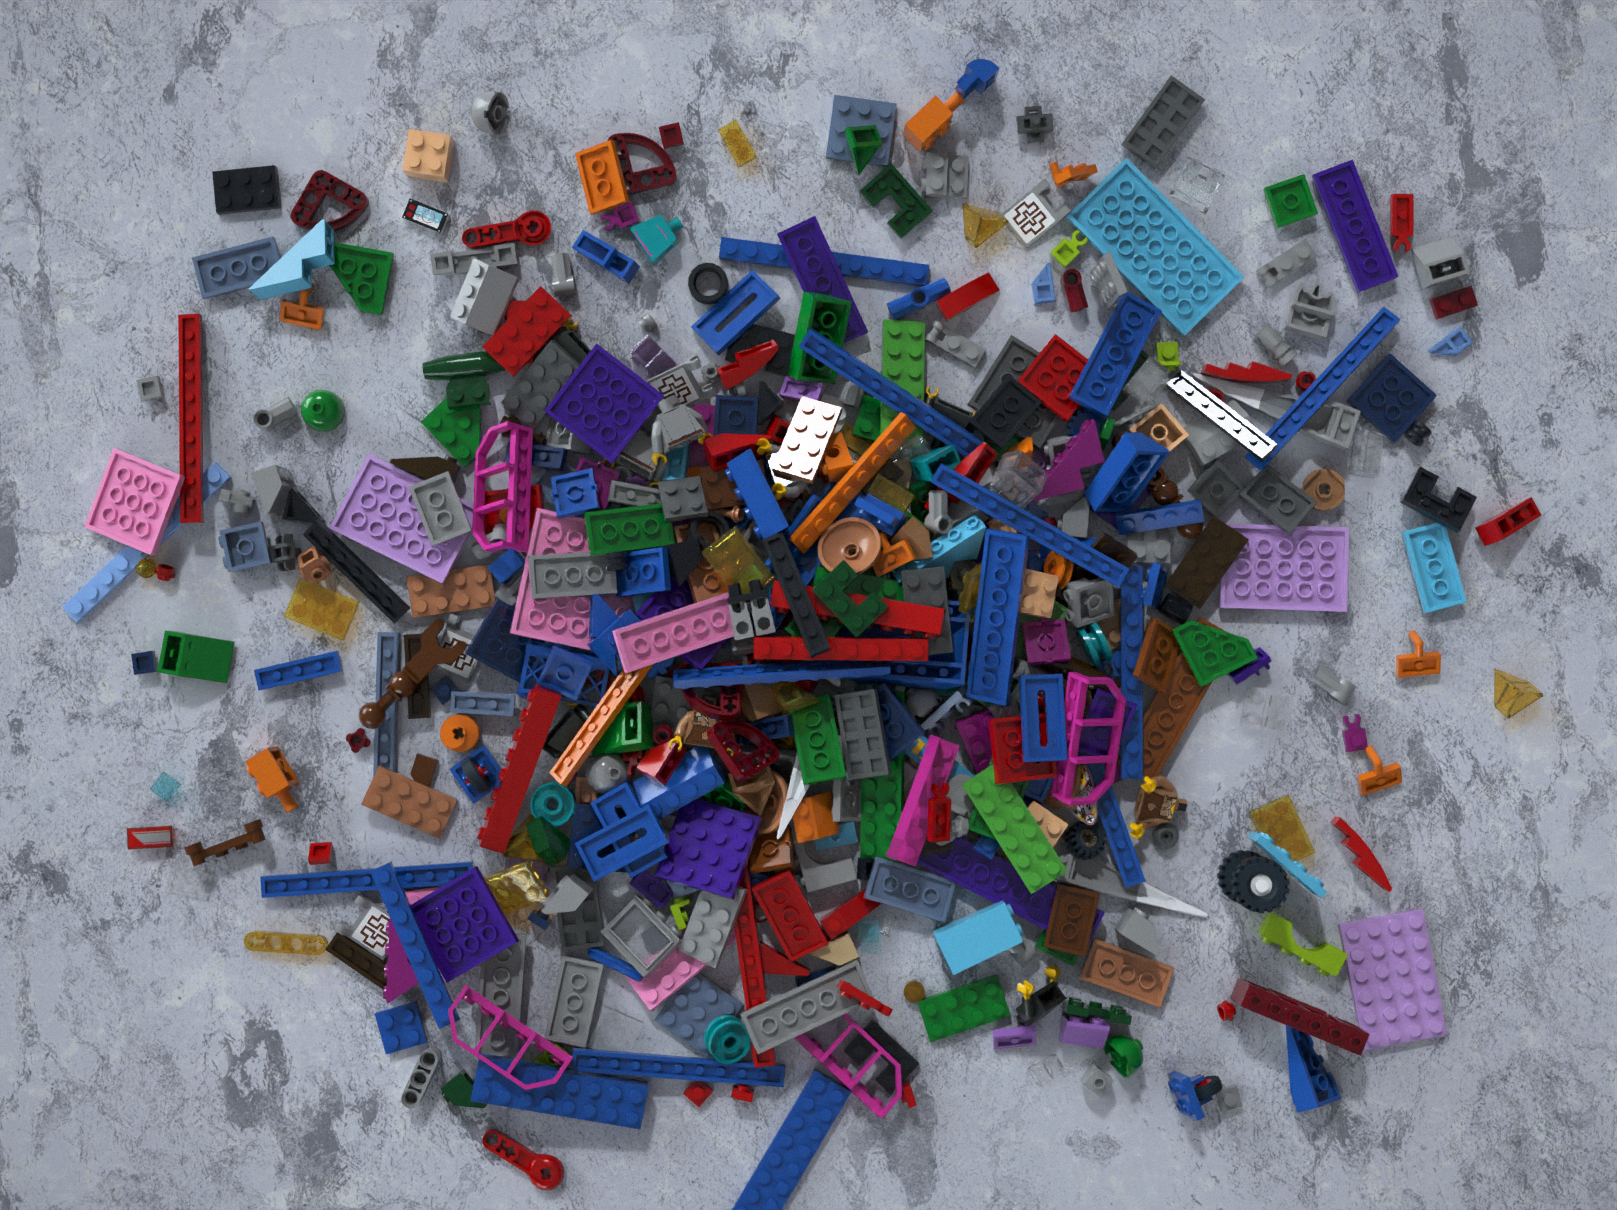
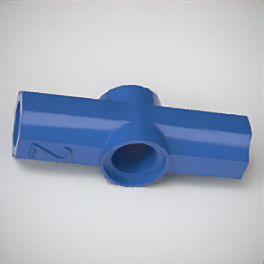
M943 277L921 288H915L912 292L888 302L887 307L893 320H897L916 310L924 309L927 305L951 293L948 282ZM921 294L925 301L919 304L914 301L913 297Z

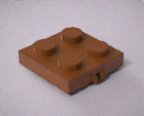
M789 824L779 839H777L778 829L768 834H757L749 857L752 874L793 866L792 828Z

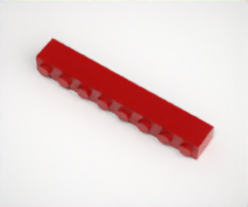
M774 580L770 606L775 608V612L788 614V610H791L780 582ZM805 586L820 620L830 621V617L838 618L813 592L812 589L814 587ZM845 592L857 605L868 597ZM881 598L889 608L868 627L872 628L873 624L880 625V630L893 632L894 628L902 629L903 634L915 635V632L924 633L923 637L936 639L937 635L942 636L946 610Z
M802 636L754 637V659L929 660V638L926 637L856 638L826 636L831 650L813 658L810 657Z
M535 684L534 689L529 690L526 701H529L527 709L523 708L519 718V721H522L520 728L515 729L512 741L515 742L512 749L508 748L505 756L507 764L499 772V786L493 789L491 808H486L483 818L486 820L484 827L480 826L476 839H479V847L504 854L560 702L561 694L538 684Z

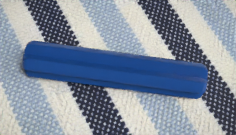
M590 947L588 949L587 956L636 981H642L643 976L632 964L597 947Z

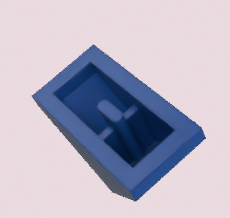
M509 549L490 564L488 568L501 584H505L524 566L525 560L518 551Z
M598 594L590 595L589 638L597 637L618 617Z

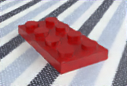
M540 286L482 348L515 377L572 315Z
M790 868L752 886V891L790 962L829 944Z

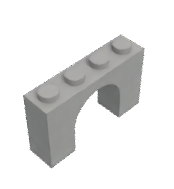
M792 816L788 824L792 828V846L796 848L797 855H794L797 868L801 867L803 874L800 877L802 888H807V892H812L857 879L851 857L828 863L812 859L806 852L804 842H797Z

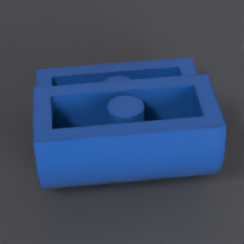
M986 59L971 61L966 65L964 75L957 81L956 92L963 99L974 89L982 94L996 81L1000 68L992 61Z
M867 494L864 500L858 497L854 504L859 508L855 515L856 517L869 521L876 528L891 536L896 535L908 519V516L870 494Z

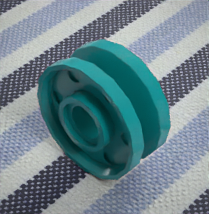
M1096 622L1088 624L1090 631L1088 633L1083 627L1075 628L1078 639L1094 667L1101 665L1099 657L1101 654L1107 661L1113 659L1109 644Z
M559 782L545 783L538 787L531 797V813L535 819L542 816L553 826H560L573 815L575 795L570 787L563 786ZM551 798L556 799L559 803L558 808L555 810L550 809L548 806V800Z
M722 1015L715 1018L705 1030L703 1038L705 1047L714 1059L722 1064L738 1062L746 1056L751 1047L750 1036L745 1024L734 1015Z

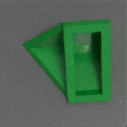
M876 125L855 126L845 129V138L858 175L861 174L878 148L883 145Z

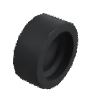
M703 263L697 265L691 271L688 277V287L696 301L712 305L717 303L727 293L728 279L720 266L714 263ZM706 271L715 273L721 281L718 292L711 296L701 294L696 288L698 276Z
M708 511V516L694 518L687 531L688 540L699 538L702 553L712 554L721 550L730 534L729 525L724 517ZM706 522L714 525L719 530L720 539L716 543L702 540L697 533V527L700 523Z

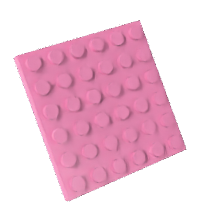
M541 508L536 509L510 634L592 651L587 645L593 639L589 638L590 595L531 599L528 566L529 555L589 552L584 518L571 516L558 519L556 512ZM616 594L599 595L617 616L629 609L635 614L632 596L635 595L616 597Z

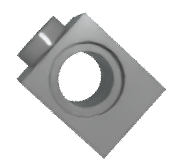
M1095 1063L1091 1064L1081 1078L1082 1083L1100 1097L1114 1081L1107 1072Z

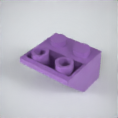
M1062 1014L1059 1040L1065 1044L1104 1048L1110 1026L1101 1017Z

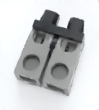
M760 579L748 581L750 593L742 594L740 583L728 585L729 597L727 601L734 640L754 637L750 616L753 618L756 636L776 632L766 590H763Z

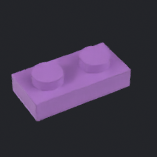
M785 376L779 396L781 399L800 402L802 396L821 401L826 386L820 382L796 380L793 377Z
M1035 1025L992 1030L994 1050L1036 1045Z

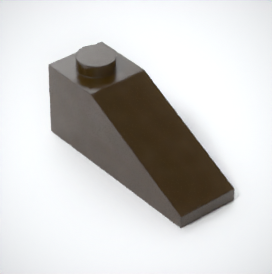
M447 455L444 459L436 456L390 460L391 464L425 479L449 471L454 483L461 469V466L456 464L458 460Z

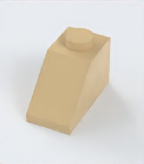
M849 931L836 936L832 940L829 939L828 945L811 952V955L839 966L851 963L859 957Z

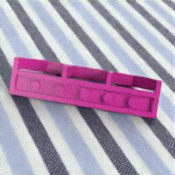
M509 421L490 427L475 455L472 534L485 551L490 552L505 548L526 552L529 548L533 428ZM511 430L509 463L504 462L486 469L487 454L500 433ZM509 470L508 500L503 499L484 505L486 478ZM508 507L506 541L491 544L483 533L484 514Z
M1069 672L1064 701L1067 760L1056 761L1058 777H1053L1051 796L1070 806L1095 804L1114 783L1126 699L1113 679L1108 677H1087L1077 672ZM1088 684L1107 685L1116 699L1113 718L1083 719ZM1112 725L1107 755L1077 757L1082 726ZM1106 763L1104 778L1088 796L1071 798L1076 764Z
M929 735L922 760L916 775H914L911 790L904 809L901 811V817L889 849L886 852V857L916 867L927 837L929 798H934L931 785L932 783L938 784L940 791L942 782H947L959 745L934 735Z
M465 985L448 1010L453 1041L525 1090L555 1084L573 1058L467 985ZM461 999L471 1005L476 1002L482 1006L480 1011L489 1017L492 1014L496 1016L474 1049L457 1038L453 1010ZM497 1023L506 1029H509L510 1026L517 1030L515 1035L526 1041L507 1071L478 1053ZM533 1041L535 1042L534 1048L542 1053L547 1050L553 1054L551 1059L562 1066L553 1079L524 1084L510 1073Z
M847 1014L841 1016L849 1025L825 1052L820 1050L822 1045L816 1039L812 1038L810 1040L804 1035L805 1033L794 1037L877 1117L883 1118L902 1097L901 1065ZM854 1028L877 1051L851 1079L853 1074L845 1067L842 1069L835 1064L838 1060L831 1053ZM881 1054L895 1068L896 1094L884 1108H882L883 1102L876 1096L871 1098L866 1093L868 1088L859 1081Z

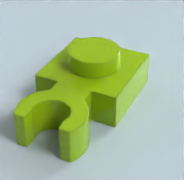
M1079 230L1072 234L1071 241L1064 238L1050 252V255L1063 268L1080 253L1077 247L1084 246L1088 240L1087 238L1083 241L1076 239L1080 232Z

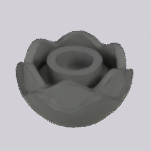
M1161 823L1152 832L1154 844L1162 849L1173 848L1179 840L1178 830L1172 824Z

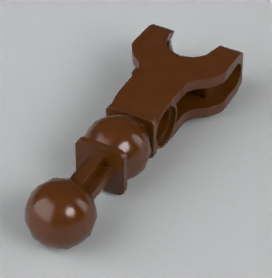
M1125 433L1115 435L1112 440L1113 449ZM1160 466L1155 473V480H1150L1147 484L1149 486L1147 488L1152 490L1154 501L1160 505L1180 503L1179 500L1184 496L1179 494L1177 485L1172 480H1169L1168 476H1165V472ZM1204 523L1177 526V530L1183 537L1192 539L1200 535Z
M441 618L436 619L423 631L420 651L402 668V671L392 675L389 685L385 686L388 691L377 702H369L361 707L358 716L359 721L364 727L376 729L383 725L386 719L385 711L397 699L401 702L402 698L412 695L416 684H419L438 664L455 662L467 649L468 644L465 641H459L451 648H443L439 645L437 636L444 628V621Z

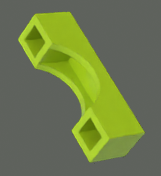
M1273 912L1267 913L1257 931L1258 934L1262 935L1261 940L1271 946L1274 943L1280 945V951L1289 956L1292 953L1299 956L1298 961L1309 967L1311 963L1318 967L1317 971L1327 977L1330 974L1337 977L1348 957L1347 953L1325 941L1314 948L1300 947L1293 938L1292 923Z

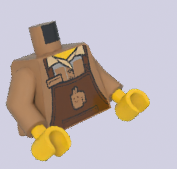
M711 696L704 697L705 702L716 706L717 698ZM694 709L693 711H688L677 725L674 733L675 738L669 742L670 750L673 743H678L680 745L678 752H680L682 749L681 740L683 739L685 744L714 748L707 737V731L715 723L722 720L706 717Z
M1160 775L1152 778L1143 776L1134 808V814L1138 823L1132 822L1130 824V828L1133 831L1129 834L1136 839L1141 838L1144 831L1150 827L1170 822L1174 810L1186 811L1187 800L1178 798L1175 786L1164 776Z

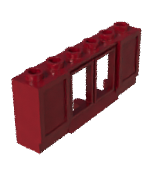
M1243 978L1237 979L1230 996L1234 1002L1243 1008L1360 1056L1370 1035L1357 1025L1330 1014L1327 1015L1326 1011L1270 988H1264Z

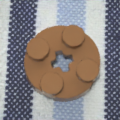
M1318 469L1311 472L1304 479L1303 486L1301 487L1302 491L1317 501L1313 509L1319 511L1337 507L1345 497L1344 480L1339 473L1332 469ZM1320 485H1321V486H1324V485H1327V486H1328V488H1327L1328 494H1327V495L1324 494V493H1323V494H1320V493H1319V491H1320L1319 486H1320Z

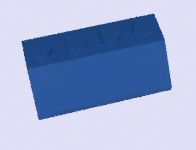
M1125 433L1084 492L1094 511H1129L1170 451L1142 433Z
M749 449L729 461L725 473L729 481H734L737 487L734 491L738 500H743L746 505L744 512L748 520L753 519L756 525L753 530L757 538L765 539L781 531L783 533L787 532L789 525L752 450Z
M696 746L684 754L665 786L645 776L633 781L641 808L651 804L658 819H661L725 783L727 775L710 747Z

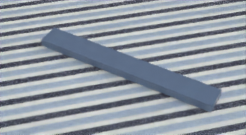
M377 632L375 702L388 691L385 686L389 685L392 675L399 672L400 633ZM398 699L385 711L386 719L383 725L375 729L373 777L379 765L396 772Z

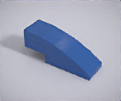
M582 230L572 246L574 250L628 284L640 268L634 260Z

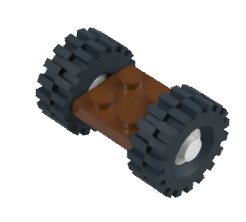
M1237 850L1238 852H1232L1228 858L1225 857L1222 860L1224 863L1219 865L1220 873H1217V878L1220 881L1218 884L1222 888V892L1231 900L1241 904L1250 911L1264 913L1265 911L1273 912V908L1278 909L1281 907L1280 903L1286 901L1285 895L1286 893L1289 894L1290 891L1287 888V884H1290V881L1286 878L1287 873L1280 864L1249 850Z

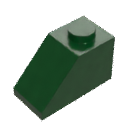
M542 816L527 823L526 828L538 857L551 867L566 859L570 842L566 835Z
M464 1068L440 1088L443 1098L454 1106L485 1108L488 1105L486 1103L470 1101L474 1080Z

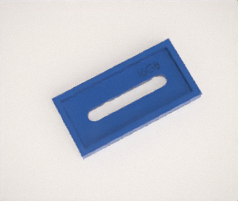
M751 270L697 320L691 328L719 356L781 298ZM757 295V298L721 332H716V329L724 320L749 299V296Z
M1063 674L1020 675L1019 693L1023 762L1067 760ZM1039 690H1042L1045 694L1048 739L1045 747L1040 745L1037 695Z
M629 782L623 783L590 802L603 828L620 820L616 812L617 805L622 806L626 815L641 809L639 800ZM645 828L635 831L639 839L647 834ZM627 835L612 844L617 851L632 843V840ZM664 846L624 867L630 878H633L669 856Z
M648 804L576 842L575 845L595 882L670 843L652 805ZM641 828L646 829L647 834L604 858L599 857L598 852L602 848Z

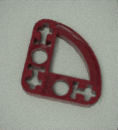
M617 133L608 138L607 141L618 140L619 143H622L619 145L621 154L618 157L619 160L623 159L627 162V167L622 170V173L626 175L628 183H632L627 190L628 195L670 186L676 181L677 174L671 158L655 141L635 133ZM627 144H635L647 148L664 165L633 172ZM668 170L670 174L673 173V175L670 176V180H666L665 177L658 178L660 183H656V177L654 173L657 172L658 177L663 176L664 171ZM644 175H650L653 178L652 183L648 186L641 183V178Z
M318 170L312 175L291 212V220L300 228L311 231L319 223L313 222L312 219L324 198L328 195L352 208L344 216L327 222L334 231H338L354 223L367 209L369 200L362 191L326 171ZM325 176L324 179L331 184L330 188L324 183L320 184L317 181L318 178ZM340 185L346 188L345 194L336 196L335 188ZM311 193L317 196V201L314 204H308L306 201L307 196ZM350 194L358 199L360 198V196H362L361 200L363 201V203H358L356 205V203L349 198ZM304 204L306 207L310 208L311 211L309 212L307 209L305 210L301 206ZM304 212L305 220L301 219L299 221L297 214H303Z
M707 663L703 668L738 665L734 663ZM684 664L679 669H693L690 664ZM740 684L732 686L721 685L720 707L700 699L692 691L691 687L688 689L680 688L686 702L694 710L706 717L722 721H733L740 716ZM729 688H733L736 690V693L733 695H727L725 694V691ZM728 703H732V712H728Z
M724 720L715 723L707 731L709 741L733 777L738 781L747 780L779 759L780 754L774 743L763 732L748 723L738 720ZM731 733L746 737L756 744L759 749L745 756ZM727 748L732 750L734 756L728 754ZM768 753L770 756L765 758L764 755ZM752 758L758 761L759 767L753 763Z

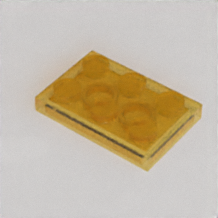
M736 526L701 552L727 587L728 585L740 583L742 594L750 593L748 581L760 579L762 586L775 578Z
M982 562L975 565L972 570L967 571L964 575L963 583L965 585L958 599V602H960L958 611L962 613H968L977 604Z
M299 578L284 617L344 641L360 601L318 584L313 585L311 581Z
M1288 794L1249 811L1257 832L1269 835L1275 841L1273 844L1275 847L1279 846L1291 855V861H1298L1315 853Z
M529 861L484 877L504 914L545 901L550 895Z

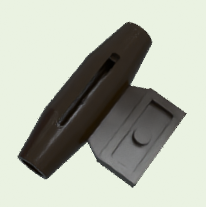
M1072 656L1070 662L1040 665L1051 674H1063L1064 701L1069 672H1077L1087 677H1108L1113 679L1102 670ZM1113 679V681L1120 690L1121 683ZM1088 684L1083 719L1086 718L1093 700L1091 693L1095 694L1097 688L1111 693L1106 684Z

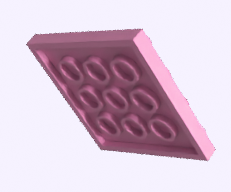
M114 448L84 527L144 553L156 556L185 476Z

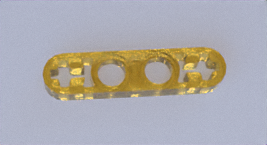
M256 930L245 936L244 945L251 951L320 955L326 951L328 940L326 937L316 934ZM254 935H256V939L263 940L265 939V935L267 936L265 943L259 942L255 944V946L253 942H250V939L253 938ZM273 936L280 938L281 945L279 948H274L270 944ZM293 938H299L302 941L300 949L292 947L291 942ZM317 940H319L320 944H323V947L319 948V950H317L316 946L307 947L308 943H315Z

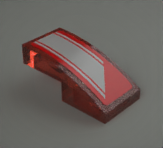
M172 825L126 828L128 850L173 847Z

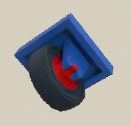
M483 745L449 769L473 804L492 792L494 787L497 788L500 783L498 775L501 766L486 745Z
M1176 1071L1167 1074L1170 1080L1168 1085L1171 1092L1176 1095V1106L1179 1112L1197 1121L1205 1118L1201 1106L1213 1100L1212 1096L1222 1090L1223 1086L1220 1078L1214 1075L1204 1077L1201 1074L1189 1077Z

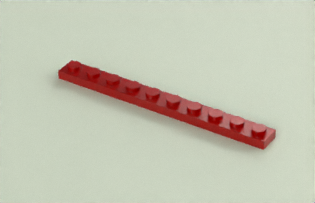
M181 314L178 315L180 475L185 476L180 490V523L193 524L204 523L202 315Z
M748 862L739 885L748 890L734 924L746 1011L768 1001ZM751 1041L754 1068L775 1066L776 1056L774 1047L757 1054Z

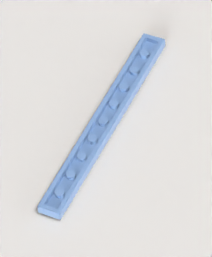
M214 462L203 473L204 504L232 478L217 462ZM180 496L176 500L160 546L183 525L180 523ZM127 545L62 608L75 622L80 623L150 555Z

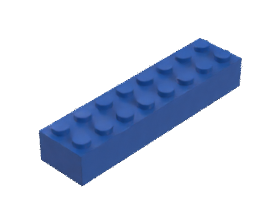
M480 1053L505 1071H507L514 1058ZM479 1059L470 1101L641 1129L649 1086L648 1081L601 1073L571 1071V1068H566L555 1084L525 1090ZM519 1060L510 1074L524 1084H531L553 1079L560 1066Z

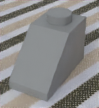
M1086 496L1064 512L1060 519H1057L1056 528L1074 538H1087L1090 503Z

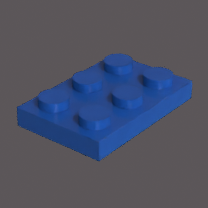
M668 547L627 552L626 563L629 566V570L616 571V597L671 590Z

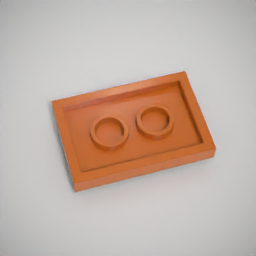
M609 140L575 153L590 214L595 215L629 202L615 141Z

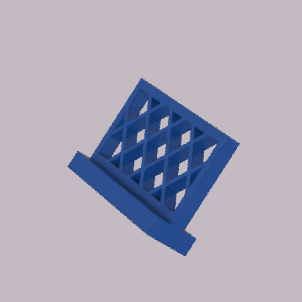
M529 640L526 646V655L518 692L529 693L531 688L524 687L528 677L533 675L538 682L539 677L536 672L544 668L546 664L544 659H548L553 646L556 645ZM557 646L593 662L592 669L588 673V678L593 686L585 691L581 689V694H579L577 700L561 695L560 700L596 707L605 695L610 669L595 653ZM530 656L539 657L543 665L533 670L529 664ZM595 669L605 671L604 678L598 683L590 675ZM596 688L600 694L599 702L590 701L586 693Z

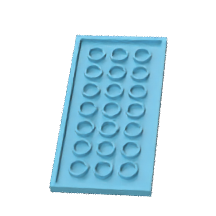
M1127 158L1066 216V219L1102 255L1111 252L1119 273L1151 305L1162 310L1160 314L1182 337L1244 278Z

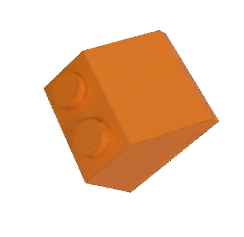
M831 791L803 796L793 814L798 843L840 833L838 822L832 821L833 797Z

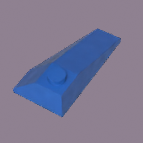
M1286 1025L1290 1092L1297 1112L1318 1108L1340 1100L1341 1096L1331 1072L1327 1073L1322 1064L1324 1062L1323 1057L1317 1055L1313 1049L1314 1042L1311 1036Z

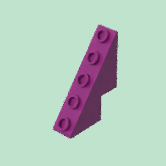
M1093 419L1090 421L1086 420L1081 425L1080 433L1076 437L1073 436L1066 444L1067 448L1062 454L1058 453L1052 460L1053 465L1049 470L1045 469L1038 477V483L1028 488L1025 496L1029 503L1084 489L1079 468L1104 462L1096 423Z
M391 918L390 922L386 924V935H389V943H386L385 956H388V965L384 967V977L387 978V986H384L383 999H386L387 1004L419 983Z

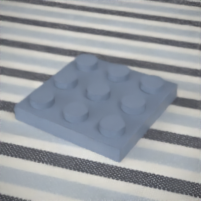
M834 95L826 159L854 163L845 138V129L855 126L876 125L883 145L878 148L868 162V165L887 167L897 103Z
M699 972L671 995L655 1018V1021L707 1057L709 1051L705 1047L703 1039L706 1028L717 1017L722 1015L736 1016L743 1003Z

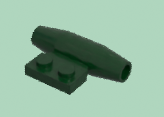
M484 351L447 355L422 364L425 380L449 381L446 387L449 410L491 405L490 385L485 376L506 370L488 352Z

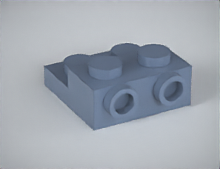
M263 522L220 530L221 536L218 537L220 547L224 549L225 557H223V564L228 569V572L234 573L272 563Z

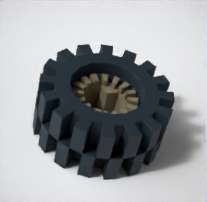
M1079 820L1066 832L1065 836L1068 837L1065 839V843H1069L1066 847L1073 850L1070 852L1072 855L1077 854V859L1087 860L1089 858L1090 860L1105 849L1106 846L1104 845L1107 843V840L1103 838L1106 837V833L1101 832L1104 829L1102 826L1100 828L1097 827L1098 822L1088 825ZM1087 836L1089 838V843H1083L1084 841H1082V837Z

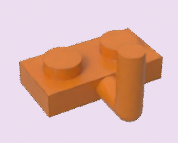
M1057 162L1049 164L1055 184L1059 188L1070 182L1085 180L1098 173L1096 164L1087 166L1086 163H1082L1074 168L1073 165L1062 168L1061 173Z
M313 283L312 288L300 290L299 302L287 299L281 301V322L318 330L323 328L325 308L308 304V295L315 289Z
M882 531L879 535L883 551L880 552L872 567L877 577H880L915 559L916 556L907 539L891 546L887 539L891 535Z
M1410 631L1408 636L1415 645V651L1413 654L1396 655L1397 677L1440 674V652H1423L1424 643L1416 631Z
M1372 746L1365 748V752L1374 764V770L1357 776L1359 791L1362 796L1402 783L1401 767L1397 762L1383 767L1382 760Z

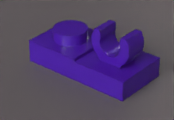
M1260 647L1254 650L1258 657L1257 659L1227 674L1236 685L1245 681L1254 673L1259 676V669L1265 667L1267 670L1270 669L1268 663L1272 662V660Z
M648 870L634 876L629 882L630 885L661 909L665 907L674 895L667 885Z

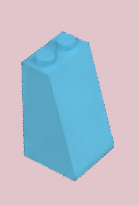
M1002 900L932 930L953 975L1023 942L1021 936L1024 933L1019 923L1015 924L1012 916L1015 914L1010 904L1006 905Z

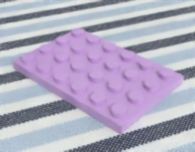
M368 454L329 529L444 585L471 532L434 547L431 546L409 490V486L424 480ZM460 498L472 528L473 504Z
M1227 524L1248 538L1249 541L1219 582V608L1347 612L1349 527L1297 526L1289 536L1276 525Z
M1419 908L1339 923L1338 927L1343 952L1348 954L1345 964L1357 1026L1370 1034L1364 1050L1447 1035L1423 909Z

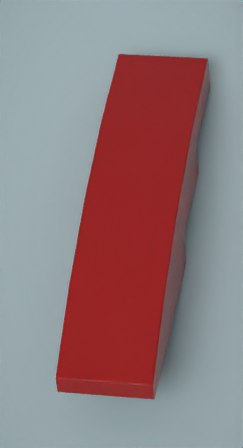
M1254 361L1249 363L1247 368L1231 362L1225 366V369L1206 364L1201 371V375L1238 383L1267 384L1287 382L1292 378V374Z
M983 442L953 470L979 484L998 453L986 442ZM948 492V507L952 502L958 504L961 499ZM929 500L927 501V503H926L925 506H924V508H926L928 511H929Z
M1335 816L1330 823L1346 836L1341 843L1357 856L1352 861V864L1383 890L1390 892L1392 887L1370 848L1342 818Z

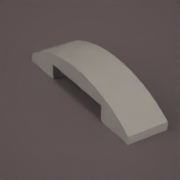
M514 243L494 245L493 248L454 253L447 251L430 254L433 275L467 274L474 258L498 269L518 265Z

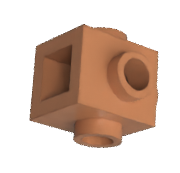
M315 546L297 556L301 575L305 580L309 579L313 585L332 575L330 570L332 563Z

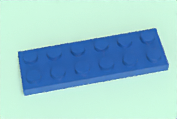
M1127 292L1116 305L1068 398L1106 418L1162 310Z

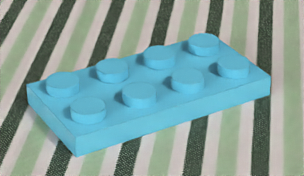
M1433 523L1403 531L1402 536L1423 613L1466 603L1467 600L1447 528L1439 523Z
M1255 831L1250 833L1248 838L1276 863L1280 864L1284 870L1308 891L1320 898L1327 893L1322 888L1324 883L1311 874L1307 875L1308 869L1295 860L1291 861V855L1285 849L1279 846L1275 847L1273 845L1275 841L1269 835Z

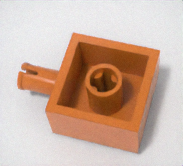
M955 92L943 103L935 95L905 124L903 136L919 153L924 149L928 151L936 143L934 140L939 135L943 137L951 129L953 112L964 103V99Z
M279 746L266 748L245 761L247 772L252 778L255 777L258 782L257 788L263 796H266V798L278 797L286 813L298 807L289 790L298 784L299 780Z

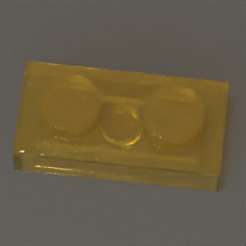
M737 120L718 129L738 168L757 158Z
M845 422L839 432H842L848 450L861 457L874 442L851 436L854 426Z
M880 474L876 476L867 491L904 514L915 498V495Z

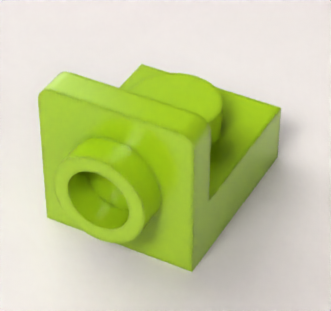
M1178 342L1155 344L1157 369H1163V372L1176 371V368L1181 366Z
M684 895L673 899L674 903L670 905L678 930L687 928V922L690 920L686 909L682 910L681 907L690 904L692 899L691 897L686 898Z

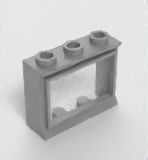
M635 895L627 906L600 932L643 977L649 978L680 946L682 941L680 936L682 933L674 925L670 927L666 923L667 917L659 910L656 912L651 907L653 903L646 896Z

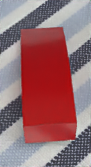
M988 272L936 301V306L947 322L999 291V288Z
M771 340L734 354L736 362L717 368L723 387L728 389L759 371L778 351L779 348L776 342Z

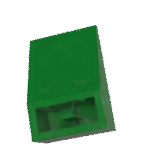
M165 630L157 672L227 683L235 642Z
M642 701L625 703L595 745L594 757L603 754H620L652 749V707Z

